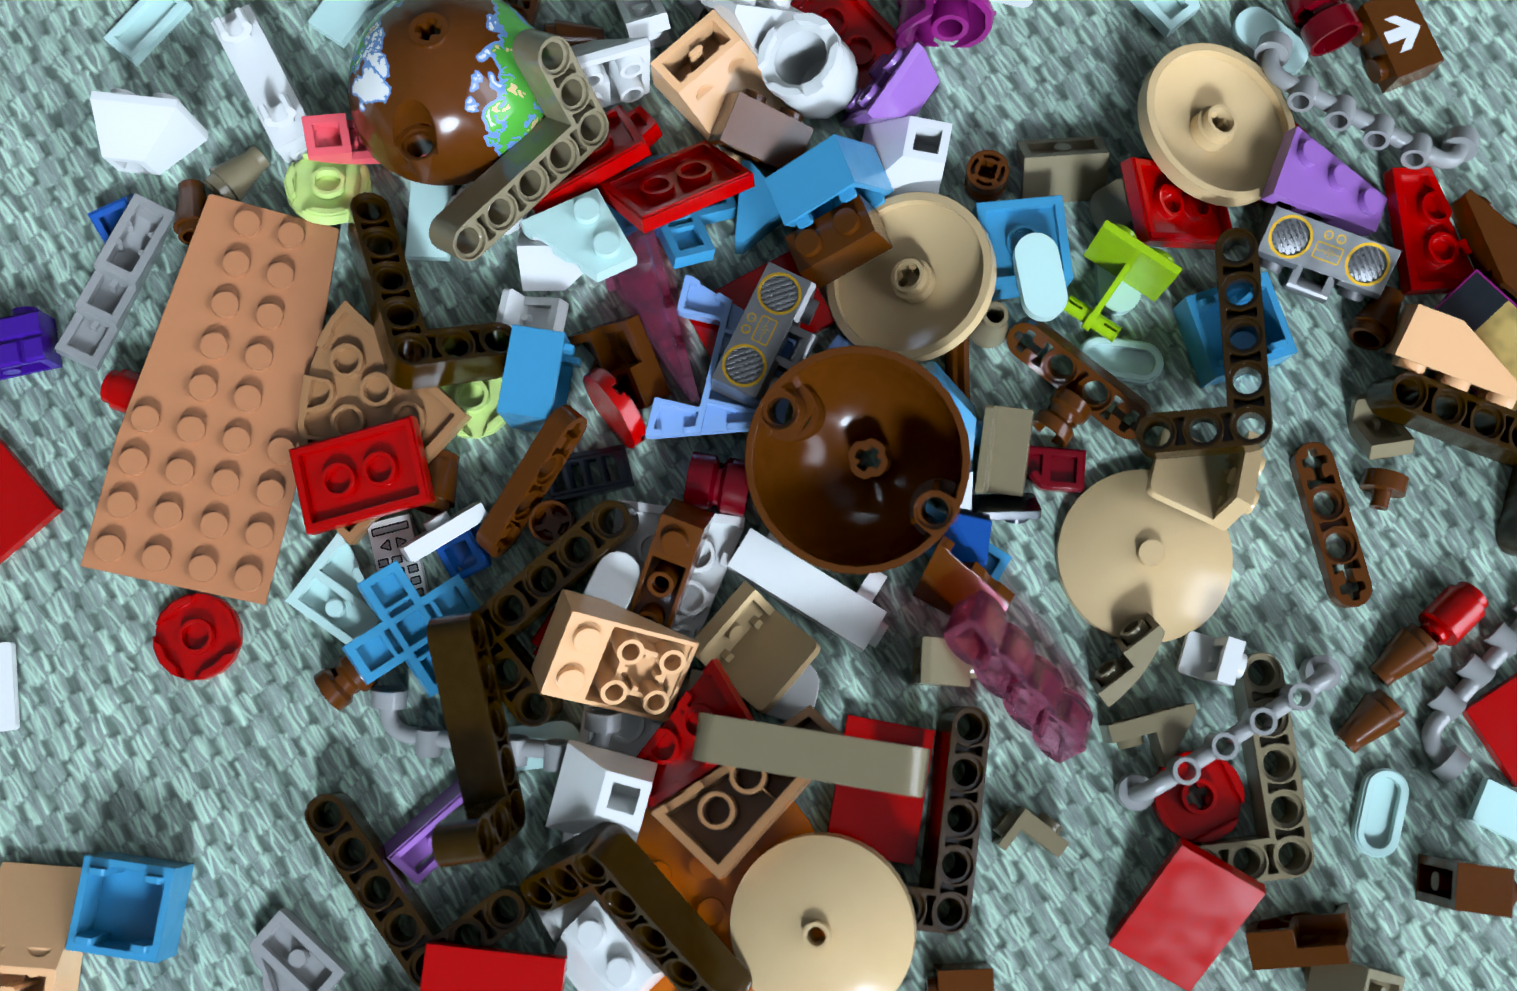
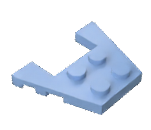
M685 275L676 310L677 316L719 326L701 403L697 407L654 397L645 436L647 439L747 432L756 411L711 390V378L745 310L733 304L732 300L721 293L716 294L701 285L698 279L690 275ZM788 337L780 356L789 359L797 341ZM780 370L777 371V376L779 377L784 374ZM786 398L782 399L775 409L777 419L781 423H784L789 400Z

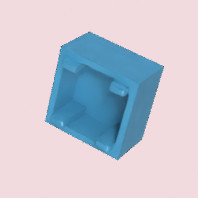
M833 134L765 178L784 226L805 229L813 224L814 220L843 203L851 201L858 194L876 209L885 203L884 197L894 191L874 145Z
M1062 195L975 204L972 214L986 230L996 256L997 277L992 300L1020 298L1012 254L1019 240L1030 233H1043L1054 240L1059 250L1066 288L1073 280V271Z
M1266 271L1260 273L1269 368L1283 363L1298 351ZM1215 287L1186 296L1172 310L1201 389L1225 381L1218 288ZM1244 288L1234 289L1227 295V299L1235 305L1246 304L1253 297ZM1247 331L1237 332L1230 339L1232 345L1238 349H1248L1257 341L1255 336Z
M512 324L496 410L510 428L539 432L552 412L562 405H567L573 367L580 368L582 360L575 357V346L570 343L565 332Z
M111 851L85 855L65 950L158 963L176 956L194 864Z

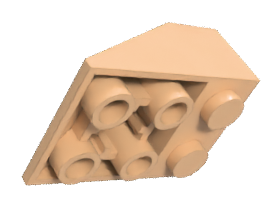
M714 9L650 63L654 86L707 141L727 94L738 91L742 92L746 88L767 98L765 104L778 111L780 107L788 108L783 100L775 96L765 85L762 72L757 66V58ZM717 147L718 149L726 153L728 156H730L740 164L742 163V160H744L732 153H729Z
M1405 304L1395 325L1392 339L1386 344L1383 351L1394 356L1390 364L1423 375L1425 370L1429 369L1437 372L1433 380L1468 392L1470 386L1479 388L1477 397L1513 409L1517 402V380L1464 320L1421 304Z
M562 589L531 669L540 694L666 722L699 643L697 640L604 599Z
M2 862L0 867V991H78L83 952L65 949L82 867Z

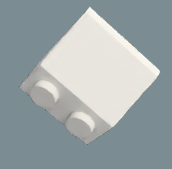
M596 899L563 931L553 955L568 956L566 976L578 991H649L665 976L599 899Z

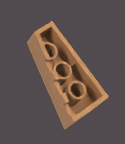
M811 705L782 724L783 726L843 735ZM723 765L704 779L691 785L667 804H663L651 814L718 879L726 878L812 780Z

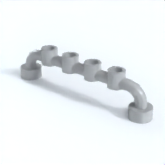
M1269 31L1259 38L1254 52L1255 60L1262 66L1265 76L1273 85L1289 93L1287 105L1293 111L1306 112L1314 106L1327 113L1325 124L1329 129L1344 131L1352 125L1365 132L1363 144L1367 148L1383 150L1390 144L1402 150L1401 163L1409 169H1421L1427 164L1440 169H1452L1472 160L1476 156L1480 135L1474 128L1469 126L1450 128L1444 134L1440 150L1432 146L1433 142L1429 135L1425 133L1409 134L1395 127L1394 119L1391 116L1383 113L1371 115L1357 108V102L1352 96L1346 94L1333 96L1319 89V83L1314 77L1309 75L1296 77L1285 71L1282 66L1288 62L1293 47L1292 40L1287 34L1281 31Z
M1515 603V604L1511 607V609H1512L1513 611H1515L1516 613H1517V603ZM1517 618L1510 626L1503 621L1496 624L1491 630L1493 634H1487L1483 639L1490 646L1489 650L1481 658L1475 653L1470 654L1463 661L1464 666L1459 665L1455 670V673L1462 678L1455 688L1451 690L1446 685H1443L1435 692L1436 697H1431L1426 702L1434 711L1429 715L1422 727L1421 740L1425 752L1434 762L1430 767V771L1445 784L1456 779L1467 768L1471 758L1456 745L1446 749L1441 741V733L1448 723L1455 720L1466 709L1467 702L1473 695L1493 679L1496 670L1506 658H1509L1517 651Z
M1312 655L1307 657L1299 668V676L1302 682L1284 685L1280 689L1279 696L1263 707L1248 708L1242 714L1241 721L1226 731L1209 733L1201 747L1187 756L1172 757L1167 762L1166 769L1151 779L1135 773L1123 775L1115 786L1116 799L1125 808L1141 811L1148 808L1155 797L1178 783L1183 785L1194 784L1198 781L1203 767L1215 759H1233L1238 754L1239 744L1253 735L1265 736L1272 734L1277 728L1278 719L1291 710L1306 711L1312 708L1318 693L1330 690L1339 683L1341 669L1338 662L1328 655ZM1296 689L1300 691L1302 696L1299 704H1296L1293 700V693ZM1259 713L1264 718V724L1260 729L1256 727L1254 722L1256 715ZM1220 738H1223L1226 742V749L1220 754L1216 749V743ZM1185 762L1188 766V774L1181 779L1177 770L1179 765Z
M380 685L371 688L370 707L380 711L381 723L386 732L397 741L415 744L416 756L436 758L442 756L443 748H451L448 732L443 727L436 725L409 726L400 720L398 710L407 707L408 689L406 687ZM601 707L586 709L584 729L593 732L592 739L586 744L606 749L609 745L611 734L621 731L622 712ZM509 734L516 767L526 766L527 757L542 758L545 771L560 772L568 740L528 739V736Z

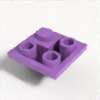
M916 42L902 49L897 47L889 55L884 53L880 55L868 71L872 78L863 90L861 88L857 89L845 108L848 112L840 123L844 127L849 128L906 116H916L940 82L924 47Z

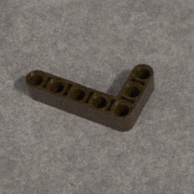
M364 192L353 197L349 210L348 239L390 382L404 390H415L503 377L512 328L502 322H489L427 330L389 204L382 196L375 193Z
M1234 227L1224 231L1217 239L1215 246L1227 406L1157 412L1143 417L1136 426L1135 436L1140 450L1144 455L1152 459L1254 452L1266 446L1271 438L1273 420L1258 244L1256 237L1247 229ZM1237 245L1246 248L1249 254L1243 260L1231 261L1224 256V252L1229 247ZM1244 288L1253 297L1246 304L1235 305L1227 299V295L1234 289ZM1247 331L1252 333L1257 341L1248 349H1238L1232 345L1230 339L1237 332ZM1242 375H1252L1259 380L1260 387L1253 393L1244 394L1237 391L1234 387V382ZM1252 418L1262 423L1264 431L1259 437L1248 439L1239 434L1237 426L1243 420ZM1202 422L1213 425L1217 431L1215 437L1205 443L1197 442L1190 436L1192 428ZM1156 426L1164 427L1170 432L1168 441L1158 447L1151 446L1144 441L1146 432Z
M1415 372L1400 373L1376 380L1370 384L1366 392V401L1369 409L1375 415L1512 467L1496 539L1498 546L1504 553L1509 556H1517V412Z
M605 500L597 504L476 610L481 614L485 627L490 633L489 645L501 700L513 716L525 726L536 727L557 718L563 708V699L540 694L531 669L534 658L516 637L558 601L562 589L569 591L573 589L596 568L603 556L610 552H615L635 534L639 525V516L635 508L628 503ZM618 508L624 516V524L618 532L612 533L607 527L606 518L610 511ZM583 537L590 545V554L585 561L580 562L576 559L573 548L576 541ZM548 566L555 571L557 577L556 585L550 591L545 589L541 583V574ZM513 596H517L523 603V612L519 619L513 618L508 611V604ZM507 659L514 661L518 667V675L514 682L509 681L503 673V665ZM534 693L540 694L546 702V711L543 716L537 715L531 708L530 701Z
M469 611L430 619L427 625L429 651L463 799L461 805L439 821L433 828L431 838L432 852L436 863L442 868L492 859L523 829L525 824V805L486 627L478 611Z
M950 706L942 711L937 721L919 883L903 881L914 907L916 931L944 934L958 933L966 927L971 916L991 730L987 714L974 706ZM965 715L969 720L970 728L966 736L962 738L957 731V723L961 716ZM961 760L965 767V773L963 778L956 783L952 776V769L954 764ZM957 806L960 811L959 822L950 828L947 823V815L952 807ZM952 851L955 856L954 867L950 872L944 874L942 870L943 858ZM948 898L950 902L949 913L946 917L939 920L937 917L938 905L942 900Z
M342 792L320 794L314 797L306 807L305 821L308 828L409 978L419 987L421 986L426 943L437 941L467 945L461 937V930L464 924H471L476 926L481 934L479 946L491 947L519 926L530 913L531 905L522 896L520 886L506 885L493 892L442 930L403 872L387 859L384 844L348 794ZM329 801L334 802L340 810V817L335 825L329 824L324 817V808ZM353 838L359 839L364 844L365 856L361 862L353 860L348 852V846ZM377 876L385 877L391 885V893L388 899H382L375 894L373 883ZM501 896L512 897L517 902L519 912L515 919H508L500 914L498 902ZM402 914H408L415 919L417 924L415 936L409 937L401 932L399 918Z
M599 823L548 850L521 882L520 890L525 900L532 907L545 912L554 910L592 891L679 991H750L752 978L744 966L631 836L615 823Z

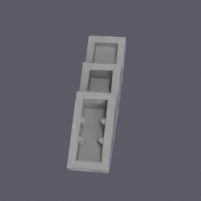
M136 193L133 195L93 264L95 271L74 305L76 312L55 346L56 353L99 372L159 256L173 225L174 211Z

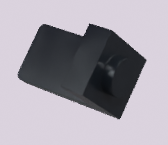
M970 465L969 482L960 513L990 520H1004L1014 524L1025 523L1029 519L1041 518L1042 509L1034 493H1024L1023 497L1004 494L972 495L973 471Z

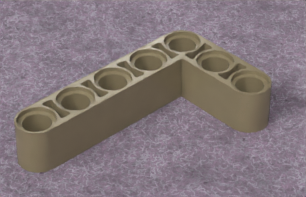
M525 29L516 36L512 46L515 63L546 117L433 219L429 228V238L437 249L463 261L476 260L606 139L609 132L607 116L569 43L558 35L536 29Z
M1261 652L1247 654L1245 672L1239 680L1236 679L1235 685L1232 686L1238 722L1241 721L1242 714L1248 708L1264 706L1279 696L1280 689L1285 685V679L1281 663L1276 657ZM1253 662L1258 663L1263 671V678L1258 685L1254 684L1248 675V669ZM1289 712L1278 719L1277 728L1272 734L1265 736L1253 735L1241 743L1256 835L1224 838L1212 842H1191L1235 867L1233 863L1235 853L1239 849L1244 848L1248 853L1249 861L1247 866L1241 871L1259 882L1303 876L1311 870L1314 863V850L1291 714ZM1255 717V720H1254L1255 725H1256V727H1257L1258 729H1260V727L1258 726V724H1257V722H1256V717ZM1269 751H1272L1278 760L1276 771L1271 775L1265 771L1263 766L1264 757ZM1277 797H1281L1285 804V812L1280 819L1276 820L1271 813V805ZM1285 843H1289L1293 850V857L1287 865L1283 866L1279 860V850Z
M699 712L692 760L922 798L925 794L931 750Z

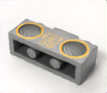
M1272 204L1268 205L1255 234L1258 244L1259 266L1277 273H1281L1283 266L1289 267L1290 269L1283 282L1282 289L1322 304L1326 302L1334 284L1340 286L1337 291L1338 295L1362 303L1365 295L1378 300L1402 252L1393 247ZM1305 267L1324 274L1321 283L1318 284L1301 278L1300 274Z
M768 262L711 378V390L756 410L768 389L780 378L777 376V371L780 370L785 373L789 368L809 357L818 337L800 328V325L804 323L809 326L820 301L813 299L817 285L810 280ZM789 337L797 342L789 359H785L780 354Z

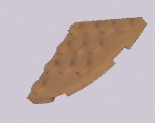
M344 300L321 332L315 344L318 346V349L313 358L309 374H304L298 411L300 446L413 415L418 418L429 465L472 416L440 386L404 390L391 383L386 373L372 322L352 303ZM381 517L336 530L349 545H356L366 535L368 528Z

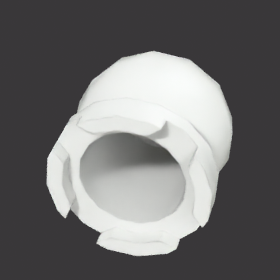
M796 13L792 15L793 20L784 23L777 30L773 26L767 32L759 47L757 66L762 72L763 81L767 88L775 96L781 98L788 109L796 111L808 119H828L845 109L857 91L859 71L855 56L826 19L814 13Z

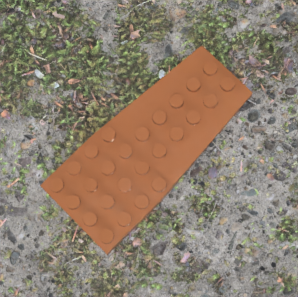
M208 195L118 431L80 566L256 604H267L296 491L289 449L300 446L298 431L299 398L304 374H309L313 358L318 349V346L315 344L324 327L339 239V230L337 228L311 223L302 218L218 195Z

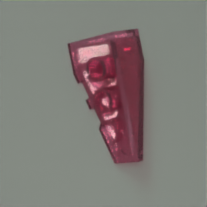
M638 229L626 237L637 256V265L604 279L608 292L616 290L619 301L629 316L639 315L655 355L688 404L699 407L700 399L685 343L683 342L676 309L672 302L668 279L655 232L651 230L643 233Z

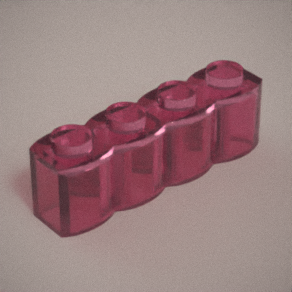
M979 589L956 603L944 631L945 641L951 651L963 662L973 666L979 682L990 693L1003 700L1004 707L1011 718L1020 726L1032 732L1036 745L1050 759L1062 763L1086 751L1093 714L1084 698L1065 686L1064 679L1059 670L1050 661L1037 655L1036 648L1030 637L1022 629L1008 622L1003 607L990 594Z

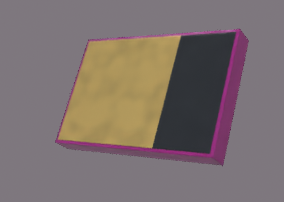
M1474 269L1432 309L1464 320L1517 380V305L1478 269ZM1473 386L1469 388L1477 395L1479 388ZM1517 402L1515 403L1513 409L1510 410L1517 412Z

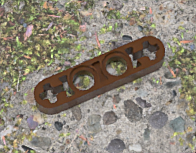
M1028 316L1021 318L1009 330L1007 345L1014 356L1055 388L1064 387L1080 396L1092 409V416L1113 433L1123 439L1136 438L1135 431L1139 421L1146 415L1153 413L1151 406L1146 400L1045 322L1033 320ZM1031 330L1035 333L1033 342L1028 346L1023 345L1021 342L1023 334ZM1047 343H1050L1053 347L1048 350L1041 360L1037 356ZM1057 354L1068 356L1072 360L1073 371L1066 375L1056 372L1051 364L1052 357ZM1090 381L1103 383L1107 388L1108 397L1101 401L1091 399L1086 394L1085 385ZM1117 395L1121 400L1110 413L1106 409L1110 407ZM1134 410L1139 414L1137 422L1133 421L1128 425L1123 421L1125 413L1129 414Z
M570 405L560 406L545 421L479 528L475 541L490 556L495 558L502 556L512 548L528 524L531 511L537 504L541 503L587 428V419Z
M1308 442L1294 450L1289 463L1326 592L1336 606L1342 608L1359 607L1370 599L1372 582L1336 462L1331 450L1327 446L1319 442ZM1308 451L1312 457H1319L1321 460V465L1315 468L1317 479L1320 480L1327 477L1329 484H1320L1309 489L1307 483L1316 480L1313 469L1311 467L1304 468L1302 460L1308 457ZM1317 493H1325L1331 497L1334 508L1329 516L1320 515L1315 511L1313 499ZM1331 534L1339 535L1346 543V551L1341 558L1332 557L1326 550L1325 542ZM1352 561L1354 568L1346 569L1345 573L1348 581L1351 583L1357 582L1359 587L1358 591L1353 592V600L1349 594H1342L1340 591V586L1346 584L1343 570L1334 573L1332 566H1340Z

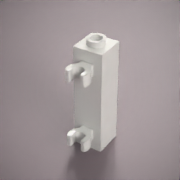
M249 4L241 8L237 7L233 12L221 18H215L211 25L275 150L287 164L292 161L298 162L303 159L302 154L307 152L301 116L310 115L262 22Z
M752 528L749 529L727 565L728 570L861 652L865 650L868 644L876 648L889 626L882 622L887 611L872 603L887 579V576L881 572L868 573L856 593L784 549L783 545L771 532L765 537Z

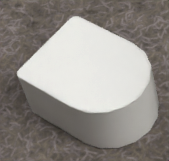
M621 551L610 552L598 562L583 594L604 599L629 610L642 568L638 561L628 553Z
M811 665L805 669L776 705L767 713L768 716L789 720L810 705L815 708L819 692V677Z

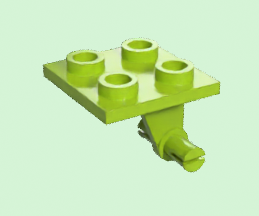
M1106 219L1083 256L1116 278L1094 308L1089 307L1071 294L1063 310L1082 322L1081 328L1089 331L1091 328L1112 343L1122 327L1103 316L1101 312L1122 281L1155 302L1183 268L1175 264L1172 256L1164 250L1150 248L1139 241L1136 234L1127 226L1113 224Z

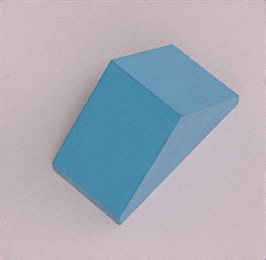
M742 160L741 165L754 174L755 187L739 193L735 231V254H745L782 223L765 182L766 177L750 160Z

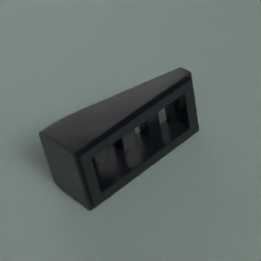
M621 444L571 454L561 469L567 490L559 491L557 480L555 479L545 497L546 501L555 500L567 504L635 486L625 445ZM614 457L619 479L612 481L606 458ZM597 461L602 483L594 484L589 463ZM580 465L585 486L577 488L572 467Z

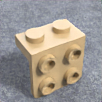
M1166 428L1159 434L1156 447L1168 441L1170 432ZM1249 430L1243 437L1254 439L1260 435ZM1263 448L1245 453L1153 459L1146 491L1150 497L1225 531L1243 514H1250L1259 500L1260 492L1256 490L1258 477L1263 471L1266 458L1262 456Z
M746 581L727 599L726 603L694 638L699 643L694 656L705 667L711 659L718 658L740 697L761 714L768 713L820 652V645L812 637L777 612Z

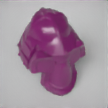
M897 0L896 4L900 16L894 33V41L896 46L901 49L916 42L921 46L939 47L934 38L946 42L958 40L951 48H970L982 42L989 34L997 12L993 9L989 0Z

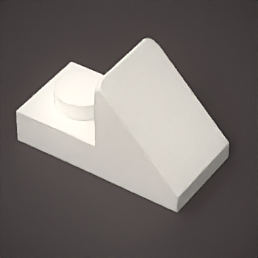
M615 0L627 38L647 37L650 49L671 43L668 29L671 28L667 12L660 0Z

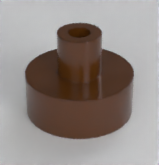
M1366 468L1363 470L1359 488L1372 493L1369 504L1370 508L1386 511L1388 510L1390 498H1404L1406 496L1409 477L1393 470Z

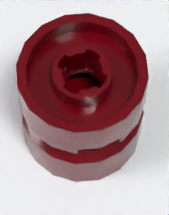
M1346 0L1285 1V7L1294 25L1302 27L1300 36L1309 54L1312 56H1322L1331 53L1349 43L1360 33L1363 24L1353 5L1344 3Z
M693 451L687 473L683 502L704 510H708L712 505H717L720 513L744 517L749 497L745 460L730 457L726 463H721L718 455Z

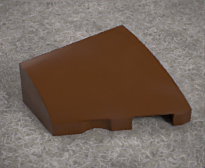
M638 314L597 325L568 336L570 343L575 348L582 343L594 357L593 366L590 371L596 367L607 370L614 376L617 382L612 388H615L620 394L625 392L626 395H629L637 409H644L653 405L654 397L663 399L671 394Z
M943 536L913 596L990 638L1015 594L1001 582L993 579L987 570L976 561L971 563L960 562L950 553L955 543Z
M1348 903L1335 905L1336 913L1315 914L1303 911L1250 922L1245 936L1253 970L1350 964L1352 956V925Z

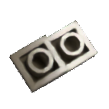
M1150 614L1143 619L1138 617L1131 620L1121 629L1120 636L1114 642L1123 652V655L1118 659L1112 658L1101 664L1096 670L1095 676L1089 680L1097 694L1108 707L1119 700L1137 682L1161 645L1165 631Z

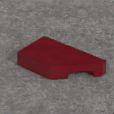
M1030 445L1026 477L1040 491L1082 494L1084 492L1086 450Z

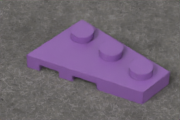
M1297 126L1285 132L1260 200L1271 204L1278 201L1291 205V211L1301 215L1309 212L1321 216L1326 224L1364 237L1377 232L1387 197Z

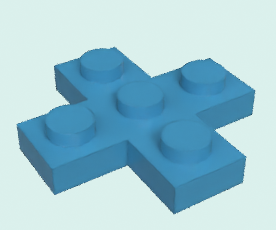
M665 153L644 158L628 167V171L669 154ZM731 196L647 233H643L607 204L629 244L658 237L673 269L713 260L715 247L704 225L736 218L738 209L734 197Z
M395 560L356 585L380 623L343 646L342 650L365 685L370 684L405 661L430 698L439 691L427 641L428 622L433 618L476 611L480 606L459 574L420 597L398 561Z

